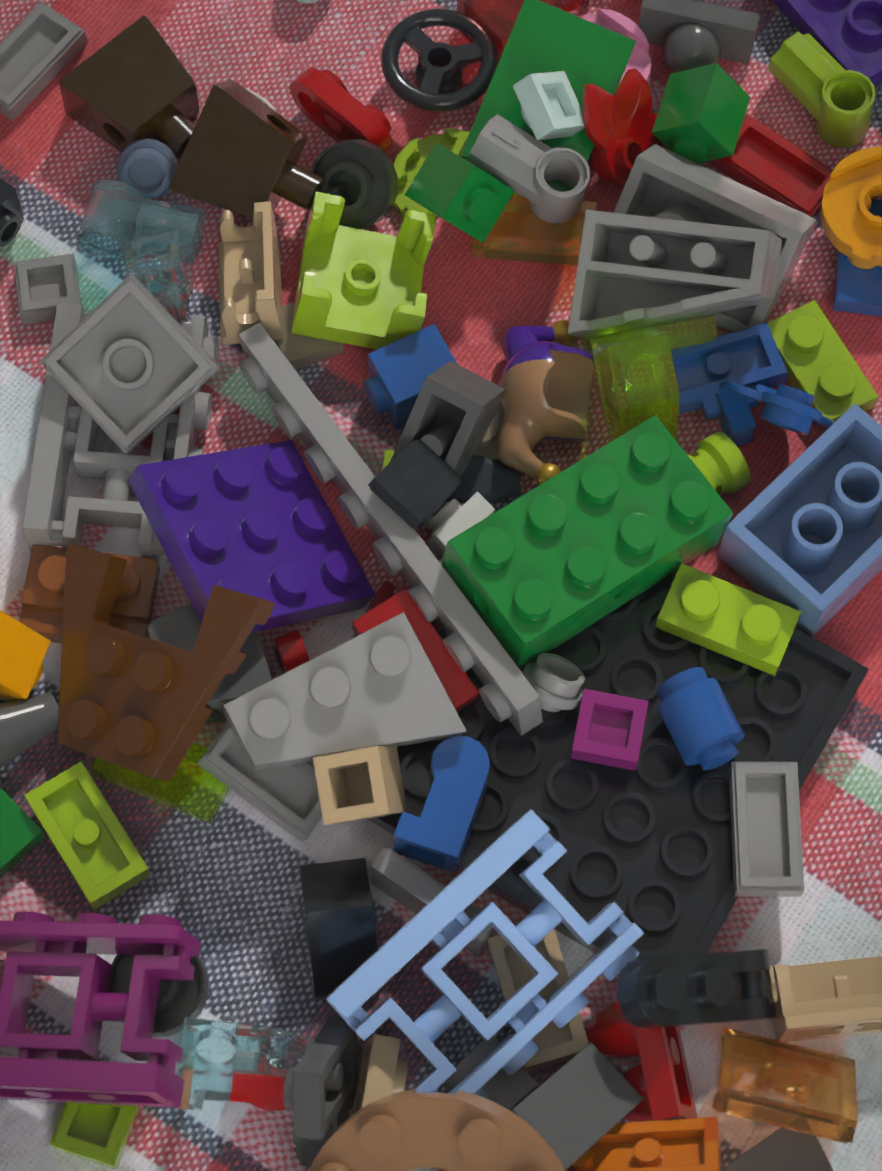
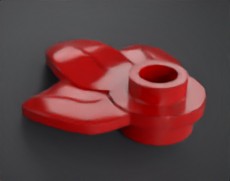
M635 68L627 70L614 96L597 85L591 83L584 85L583 118L586 134L594 144L592 153L593 165L596 173L603 181L618 187L625 186L636 157L655 144L662 147V142L652 133L657 114L651 113L653 103L651 89L645 78Z

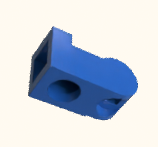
M454 736L447 738L437 746L432 755L431 762L432 786L420 817L402 811L393 836V846L396 853L457 874L487 789L490 761L487 751L480 742L471 737Z

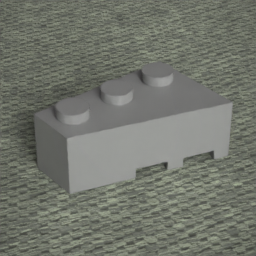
M586 210L568 334L587 340L773 302L782 239L770 230Z
M404 612L234 699L223 707V713L253 771L313 761V757L373 746L398 747L435 740H446L450 737L461 736L466 732Z

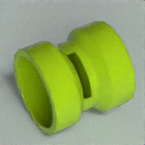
M716 431L699 442L698 450L693 455L687 454L719 495L724 492L733 494L750 484V470L744 456L736 444L723 432Z

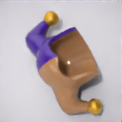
M559 320L552 326L511 327L501 342L507 365L500 381V387L506 390L501 399L504 416L497 440V453L499 459L507 466L535 477L538 485L556 476L561 471L555 464L541 462L533 453L535 444L541 439L586 442L595 358L583 349L568 347L574 342L576 336L568 334L569 321Z

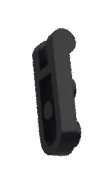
M767 949L740 952L658 955L640 958L628 962L621 970L617 981V998L620 1009L626 1019L636 1027L647 1029L776 1018L774 997H767L764 971L770 970ZM733 974H737L740 1000H735Z

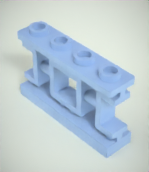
M532 809L520 817L325 999L363 1041L388 1018L399 1028L434 1067L413 1088L416 1089V1093H439L436 1089L456 1071L455 1067L435 1047L433 1042L462 1016L485 1041H488L506 1023L513 1030L446 1093L455 1095L459 1090L487 1099L489 1096L481 1087L501 1068L508 1076L519 1070L539 1050V1047L532 1039L551 1021L559 1029L562 1028L588 1004L590 1000L582 991L601 973L611 981L620 974L628 962L633 961L639 955V952L632 944L644 932L634 922L631 923L625 917L624 912L615 902L609 903L587 924L543 876V873L564 855L567 850L548 833L550 829ZM532 848L539 857L519 876L542 902L516 927L493 902L486 905L473 919H470L463 910L523 854ZM560 922L569 929L583 946L590 945L603 931L607 930L612 937L544 1000L538 993L558 973L534 947ZM490 924L535 974L486 1019L441 969ZM432 941L439 950L419 969L442 993V996L414 1022L391 997H388L368 1015L361 1005Z

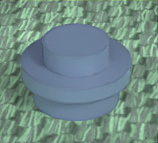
M140 139L130 143L121 153L118 161V176L123 186L135 196L157 198L170 190L168 187L178 167V163L174 153L165 144L153 139Z

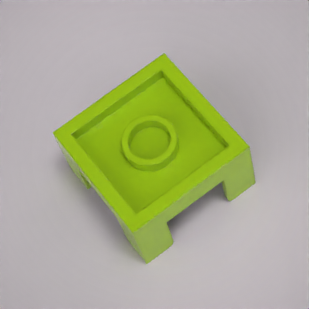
M315 192L304 233L291 334L380 349L419 331L425 318L427 293H421L423 270L433 242L436 215L407 210L398 235L393 236L339 225L345 199L337 195Z

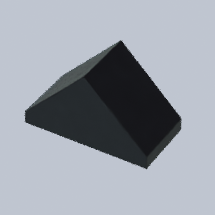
M365 858L300 866L315 998L328 997L378 950L373 903Z

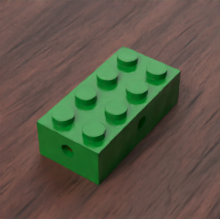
M654 415L447 542L441 565L521 670L528 663L534 662L540 654L553 650L679 570L681 563L686 565L718 545L733 512L658 417Z

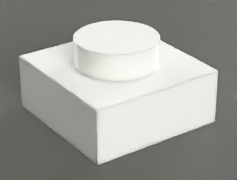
M478 491L464 505H461L454 498L429 522L428 525L434 533L429 539L427 547L436 559L440 561L444 557L447 542L493 514L495 511L494 507Z

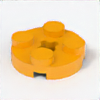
M882 146L856 151L841 160L832 171L830 180L826 184L823 193L820 216L825 234L839 252L845 254L852 265L860 269H872L876 266L882 267V217L874 216L868 211L872 205V197L880 196L882 200Z

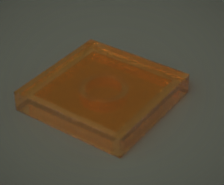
M722 1027L716 1054L712 1108L718 1112L846 1144L852 1143L858 1123L855 1060Z

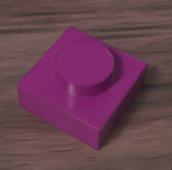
M584 689L571 759L636 771L649 701Z

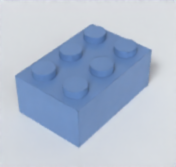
M856 404L851 406L726 526L717 555L762 596L801 611L796 627L812 638L882 570V426Z

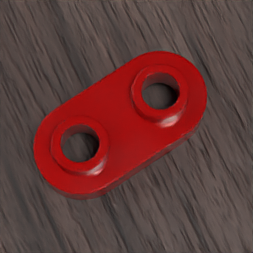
M312 67L307 68L290 84L291 96L301 112L336 142L365 140L380 147L384 153L392 147V139L389 134L392 128L387 117L375 106L370 104L365 106L348 93L341 79L330 70L320 71Z

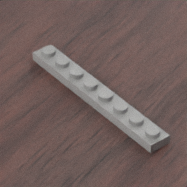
M258 322L238 334L245 355V359L239 362V367L245 379L257 394L264 390L267 391L275 402L271 406L273 415L284 433L289 438L297 434L301 437L309 448L304 451V455L315 475L322 483L332 479L342 493L338 497V502L351 524L356 529L366 525L377 540L372 543V547L382 566L391 576L399 572L411 586V589L407 592L427 621L432 622L436 620L448 636L442 640L443 644L463 673L472 669L484 686L479 689V693L494 718L500 723L508 718L521 736L542 723L540 696L415 529L411 528L369 489L368 484L375 477L261 323Z

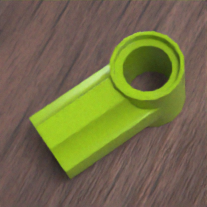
M798 31L783 41L778 51L770 58L768 70L816 118V130L824 142L837 148H850L859 144L866 137L876 96L875 87L871 80L860 72L845 70L809 33L803 35Z

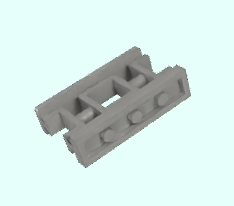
M57 302L50 350L87 316L84 313L82 303ZM193 315L192 324L179 323L218 365L219 340L215 337H209L206 316ZM47 370L22 525L30 553L33 544L68 548V544L72 543L80 546L83 524L140 528L138 544L141 557L154 559L155 554L166 555L140 503L128 501L130 490L128 479L138 465L204 454L203 449H196L198 430H208L211 419L212 396L211 393L203 392L204 384L181 405L179 415L173 412L154 430L150 456L94 452L98 424L81 406H78V402ZM71 452H75L73 462L78 477L105 479L103 499L68 496L65 519L61 521Z

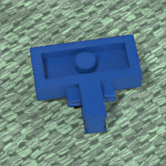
M766 323L650 356L649 361L651 373L669 418L701 409L706 421L719 418L723 433L737 447L754 442L752 435L753 429H756V423L750 408L759 406V403L754 399L737 397L718 391L721 382L730 381L755 390L758 384H763L770 388L777 387L779 384L784 385L787 377V370L769 326Z

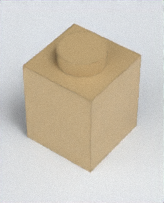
M373 746L313 757L324 825L349 823L400 814L402 811L408 812L397 746Z

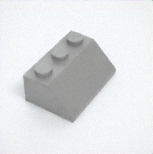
M657 144L636 157L613 212L770 230L782 239L773 302L700 316L731 332L766 323L790 280L817 222L815 218Z

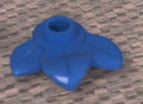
M724 381L721 382L718 391L726 394L754 399L765 404L760 419L799 434L808 435L812 424L826 431L835 423L823 416V413L819 410L812 408L815 396L790 386L779 384L778 389L775 390L763 384H758L755 390H752L734 382Z

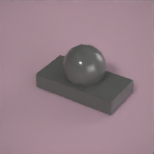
M643 0L638 26L646 35L649 44L664 47L663 54L666 65L672 73H677L718 63L719 59L749 65L760 15L696 0Z

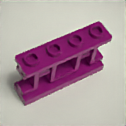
M27 911L14 913L13 921L0 920V951L7 952L0 989V1051L8 1056H18L17 1058L0 1057V1099L181 1108L184 1079L175 1074L176 1063L182 1062L183 1048L169 1039L152 1038L160 979L193 981L194 966L190 964V958L199 957L201 942L181 927V921L169 916L150 914L141 916L139 924L117 923L118 921L115 918L107 915L81 913L77 915L76 922H54L55 919L49 915ZM157 953V954H161V955H145V954ZM97 954L134 955L129 993H107L111 964ZM34 976L79 977L71 1035L25 1034ZM103 1021H121L125 1023L120 1051L135 1061H147V1063L69 1060V1058L97 1059Z

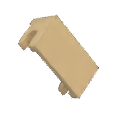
M271 201L254 203V225L243 228L234 225V217L230 210H224L220 216L222 242H219V280L222 345L241 344L238 334L258 322L261 323L273 340L283 339L280 241Z
M882 956L788 966L787 964L770 966V970L766 971L769 995L774 997L776 1018H773L777 1043L882 1032Z

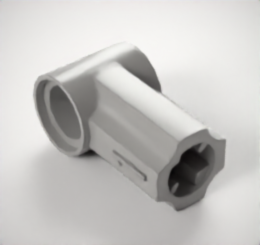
M498 114L493 119L490 118L469 152L467 160L528 199L533 213L541 220L549 223L566 222L578 213L590 179V168L585 158L578 152L569 148L552 149ZM560 180L565 182L571 190L559 192L552 189L546 182Z

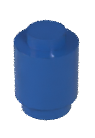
M695 667L680 672L657 688L656 692L661 700V703L658 705V711L686 765L700 764L703 770H711L729 762L738 755L739 752L736 745L743 740L745 734L717 679L708 678L704 668Z

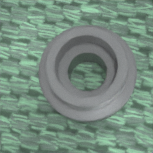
M542 653L535 662L528 663L524 667L522 673L540 696L541 709L549 712H559L560 710H573L578 707L582 700L583 690L581 686L585 681V677L575 664L561 656Z

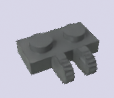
M330 1015L315 1039L308 1040L304 1055L296 1067L289 1068L285 1078L284 1105L286 1110H293L294 1114L293 1144L296 1147L293 1152L296 1153L295 1159L299 1160V1165L305 1166L306 1170L310 1169L314 1159L325 1143L349 1118L348 1097L358 1082V1037L346 1021L337 1015Z

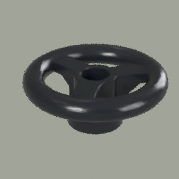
M428 9L404 18L390 31L381 52L382 72L391 90L403 101L416 108L436 112L457 110L472 104L482 97L488 90L498 65L497 48L488 30L471 16L450 9ZM433 26L451 27L465 33L474 42L454 47L443 42L435 43L422 29ZM404 42L418 54V64L416 67L417 88L405 79L399 68V52ZM481 62L476 77L461 89L463 69L471 63Z

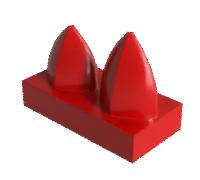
M619 1001L609 1005L585 1027L588 1043H592L601 1053L619 1057L640 1056L641 1064L631 1068L622 1076L644 1099L624 1119L641 1122L698 1118L679 1026L647 1029L636 1027L626 1019L620 1009Z

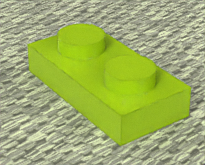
M815 300L766 323L769 326L787 370L786 378L793 388L815 396L812 408L819 410L823 413V416L836 422L854 404L858 405L865 412L875 407L879 396Z
M681 563L658 615L655 627L775 676L801 611Z
M82 761L24 795L28 805L93 911L151 876L149 868Z

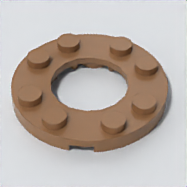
M416 1089L385 1096L354 1113L325 1143L309 1171H410L436 1167L449 1171H566L553 1149L542 1136L527 1122L507 1108L489 1099L459 1090L454 1095L436 1092L416 1093Z

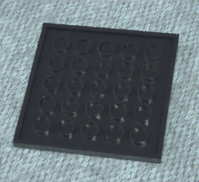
M678 570L548 652L569 660L582 671L585 677V681L581 686L582 690L589 689L649 701L636 771L571 759L581 702L573 710L549 712L541 709L543 722L522 736L508 718L501 723L494 718L482 700L480 693L478 699L457 712L466 729V732L461 736L471 737L480 742L487 751L490 761L487 789L457 872L461 873L520 817L532 809L550 829L548 833L567 850L564 855L543 873V876L587 924L609 903L615 902L624 912L625 917L631 923L634 922L644 932L632 944L639 952V955L634 960L658 955L707 953L738 897H734L729 789V766L731 762H797L800 791L869 668L796 628L775 676L656 628L658 615ZM441 628L438 634L443 640L448 636ZM695 667L704 668L708 678L717 679L745 734L743 740L736 745L739 752L738 755L729 762L711 770H703L700 764L686 765L658 711V705L661 703V700L656 692L657 688L674 675ZM472 669L465 672L479 691L484 686ZM444 740L397 747L408 810L406 813L418 817L421 816L432 786V755L437 746ZM402 813L368 820L394 835ZM530 848L493 882L487 890L530 914L542 900L519 875L539 856ZM562 922L554 928L581 944ZM605 930L590 945L584 947L595 953L612 935Z

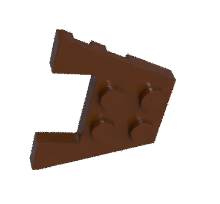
M69 543L66 551L57 744L152 778L170 781L213 711L207 703L226 673L233 675L236 673L247 655L241 647L255 624L265 625L273 611L275 602L213 585L194 650L183 649L110 626V617L127 560Z

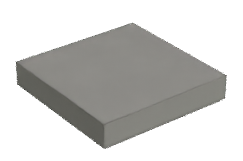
M132 274L40 360L42 365L125 454H130L220 369L138 278Z

